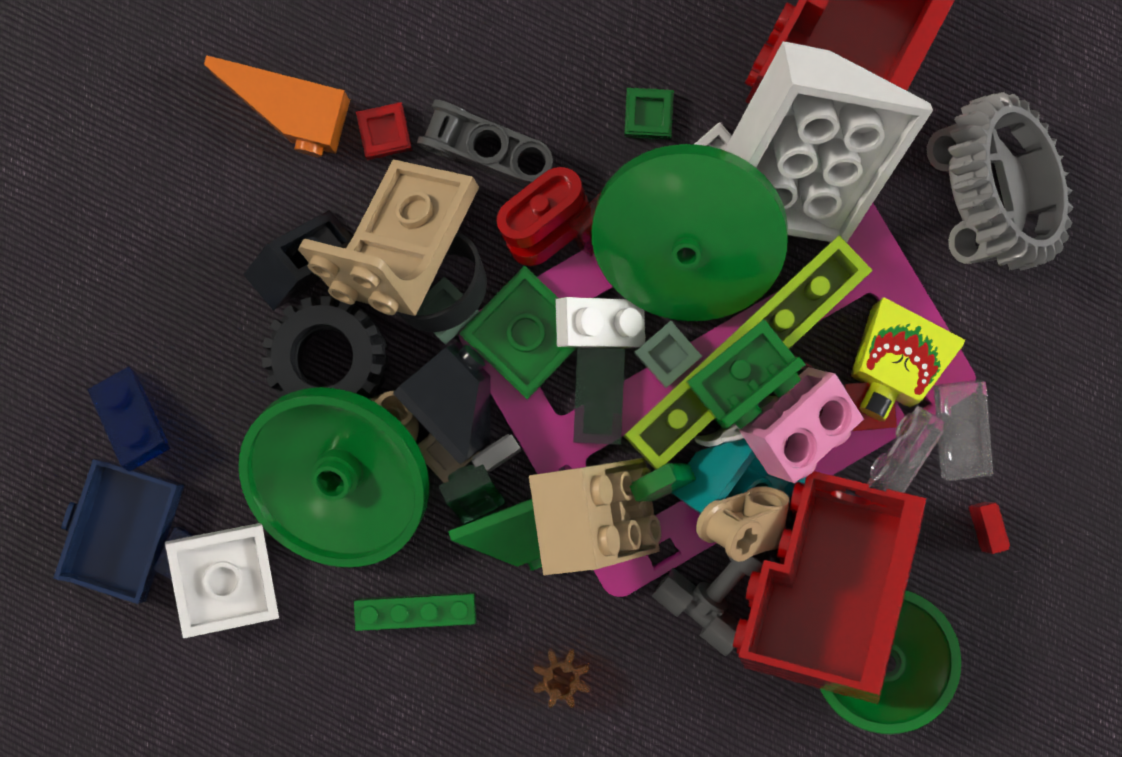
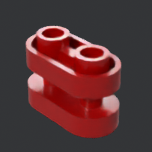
M557 167L544 172L507 201L498 212L497 226L513 258L522 265L534 266L548 260L581 234L592 220V209L577 173L569 168Z

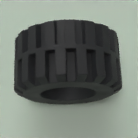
M321 296V299L315 300L309 297L300 300L301 304L296 307L290 305L284 309L285 316L280 321L274 319L269 327L273 329L270 338L265 337L263 348L267 349V357L262 358V365L264 369L268 370L269 377L266 380L270 388L278 392V398L302 389L327 387L350 391L370 399L375 396L374 393L377 388L382 387L386 379L383 377L384 370L388 368L389 362L385 352L387 344L375 321L355 305L346 304L334 299L332 296ZM325 330H333L343 334L351 343L353 350V361L349 372L341 381L331 386H319L310 382L305 377L301 368V353L304 345L313 335Z

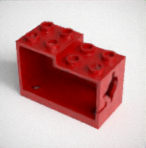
M799 0L796 6L787 2L744 83L752 87L745 102L750 103L783 41L830 50L907 91L955 0Z
M813 471L806 477L805 484L796 482L790 503V510L793 511L792 520H795L793 530L785 528L783 530L777 557L780 558V564L764 560L761 573L752 571L746 592V600H749V607H751L749 619L740 618L733 642V648H737L736 653L739 654L744 667L878 704L923 521L926 498L886 489V491L869 488V484ZM846 489L855 491V495H859L861 497L849 495L843 492H846Z

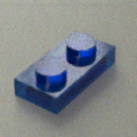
M129 366L88 389L119 463L128 472L171 449L137 373Z

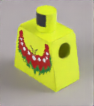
M883 297L873 305L851 373L854 379L861 383L866 382L870 384L859 409L874 419L885 421L895 401L908 407L920 403L962 348L965 340Z

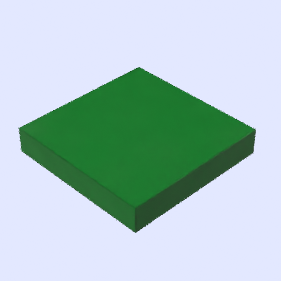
M523 266L466 325L459 335L528 400L578 347H557L556 299L559 298L526 266Z

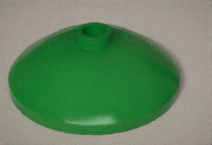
M905 591L890 657L894 659L896 667L892 672L885 674L879 703L874 704L820 689L827 703L840 717L862 730L885 735L903 734L917 730L933 721L944 711L957 689L961 674V652L956 634L949 621L937 607L913 592Z

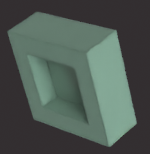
M443 277L426 294L416 315H429L440 312L458 301L463 294L447 278ZM476 310L465 322L452 329L433 333L446 345L479 311Z
M672 321L668 322L634 352L665 389L702 357Z

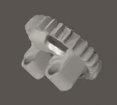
M1005 92L969 101V105L961 108L962 115L955 117L956 124L933 133L927 144V157L930 164L937 170L949 171L953 197L961 218L964 220L955 225L950 232L948 243L952 256L964 264L997 260L1000 266L1008 264L1009 270L1019 268L1020 271L1054 260L1056 254L1062 252L1063 243L1069 238L1066 230L1071 227L1072 221L1067 214L1074 207L1068 202V195L1073 190L1068 188L1065 176L1069 173L1063 170L1061 159L1064 156L1058 155L1055 148L1057 139L1050 138L1048 134L1049 124L1040 123L1039 112L1037 110H1030L1029 102L1019 100V97L1015 94L1008 95ZM1009 126L1011 133L1019 141L1023 149L1025 148L1026 152L1014 156L1000 140L996 130ZM991 163L995 164L1004 206L995 186ZM1041 212L1035 228V233L1038 235L1036 238H1031L1022 232L1026 215ZM975 236H976V242H977V244H979V248H978V249H977V247H976V245H975Z

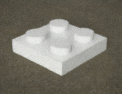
M257 523L165 542L183 638L279 618L262 524Z

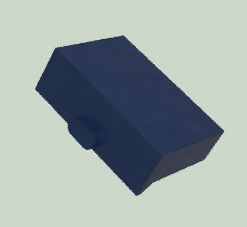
M93 459L78 504L70 502L67 507L61 528L69 532L53 579L71 582L135 604L146 602L184 485L106 459Z

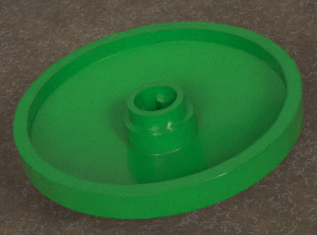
M697 144L669 145L653 149L633 158L615 172L605 185L598 199L592 223L594 255L608 282L619 294L637 307L652 314L674 320L706 321L732 315L750 306L761 298L773 285L782 270L787 252V216L781 198L774 186L764 174L746 160L711 146Z
M327 387L307 388L291 392L271 403L250 426L241 445L238 464L239 479L250 510L258 522L262 524V527L275 540L292 552L311 561L336 567H361L385 560L398 552L410 540L425 514L429 498V477L419 446L406 427L395 416L364 396L350 391Z

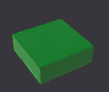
M627 88L624 137L671 139L674 90Z
M667 463L632 482V485L629 487L636 502L657 501L695 481L696 478L690 464Z

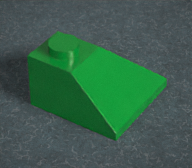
M532 499L448 531L451 541L518 567L527 563L530 571L542 567Z

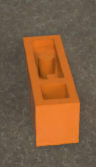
M206 55L204 65L209 71L291 143H295V151L314 157H322L323 151L336 154L350 104V99L344 90Z

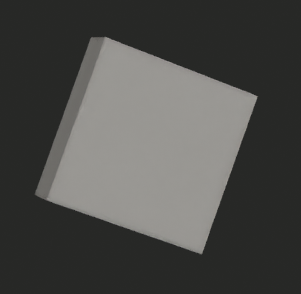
M507 434L473 456L471 461L483 477L521 452V448L512 434Z

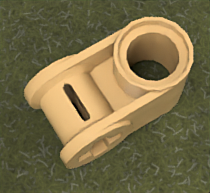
M759 486L723 500H715L708 504L700 514L696 525V532L702 540L708 543L716 542L724 547L727 555L737 562L745 561L751 556L779 548L781 536L786 527L790 499L781 490Z

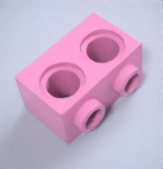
M808 367L799 375L801 378L799 383L778 398L776 396L755 419L739 430L769 475L792 483L807 477L814 471L817 462L832 448L843 444L850 437L851 431L864 420L835 373ZM823 407L822 415H821V417L819 418V414H820L821 408ZM789 437L788 446L784 451L785 442Z

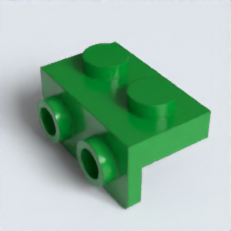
M763 319L686 381V384L722 428H728L735 424L740 430L763 411L758 403L770 393L774 392L779 398L799 383L801 378L796 372L806 364L800 356L795 357L770 325Z

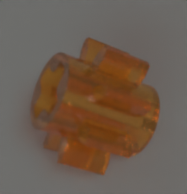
M549 649L548 658L550 662L547 666L534 664L533 670L537 674L543 675V681L538 682L533 687L534 693H540L546 690L550 695L548 703L550 708L556 704L557 699H566L567 704L571 708L575 707L573 696L577 690L589 692L590 687L585 682L579 681V675L585 674L589 670V665L581 664L576 666L573 662V649L567 652L566 658H557L556 653ZM561 666L564 673L573 672L574 675L569 678L568 688L562 689L559 683L550 684L549 681L553 678L554 668Z

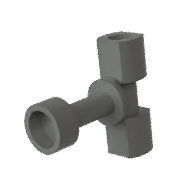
M766 551L740 562L729 557L731 562L712 584L700 582L695 586L677 570L672 568L656 586L651 596L676 617L685 612L703 627L699 636L726 657L734 649L733 642L739 621L726 611L729 608V604L725 597L745 575L751 576L752 571L761 573L763 561H770Z

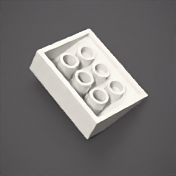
M783 41L729 140L725 151L735 154L752 164L771 182L785 208L788 235L832 242L840 235L847 243L933 109L931 103L830 50Z

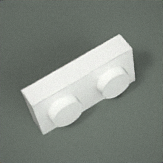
M576 297L556 299L557 347L640 348L645 343L644 310L627 299Z

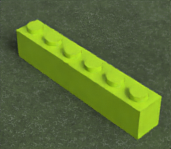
M840 235L837 236L623 436L655 470L664 466L714 419L712 414L686 384V381L763 319H765L789 349L873 270Z

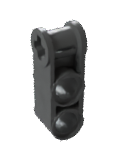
M437 99L433 101L431 106L434 114L425 136H419L416 143L422 149L437 156L459 161L524 188L544 172L553 168L551 151L541 141L475 116L454 104ZM486 137L495 138L501 143V149L498 154L489 158L481 157L475 151L477 143ZM535 154L544 160L545 167L540 173L527 175L520 170L519 162L526 155Z

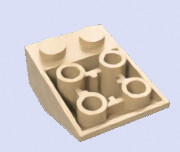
M645 458L529 476L543 575L596 570L660 552L658 543L661 539V526L658 518L654 515L652 501L636 502L629 487L632 485V482L651 473L647 468Z

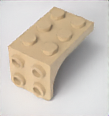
M393 159L353 238L346 248L303 239L298 250L309 262L308 268L323 279L329 287V294L335 299L346 304H354L355 301L367 303L374 309L387 315H394L397 311L416 316L479 186L472 176Z

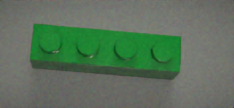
M475 592L358 598L354 600L355 631L475 624Z

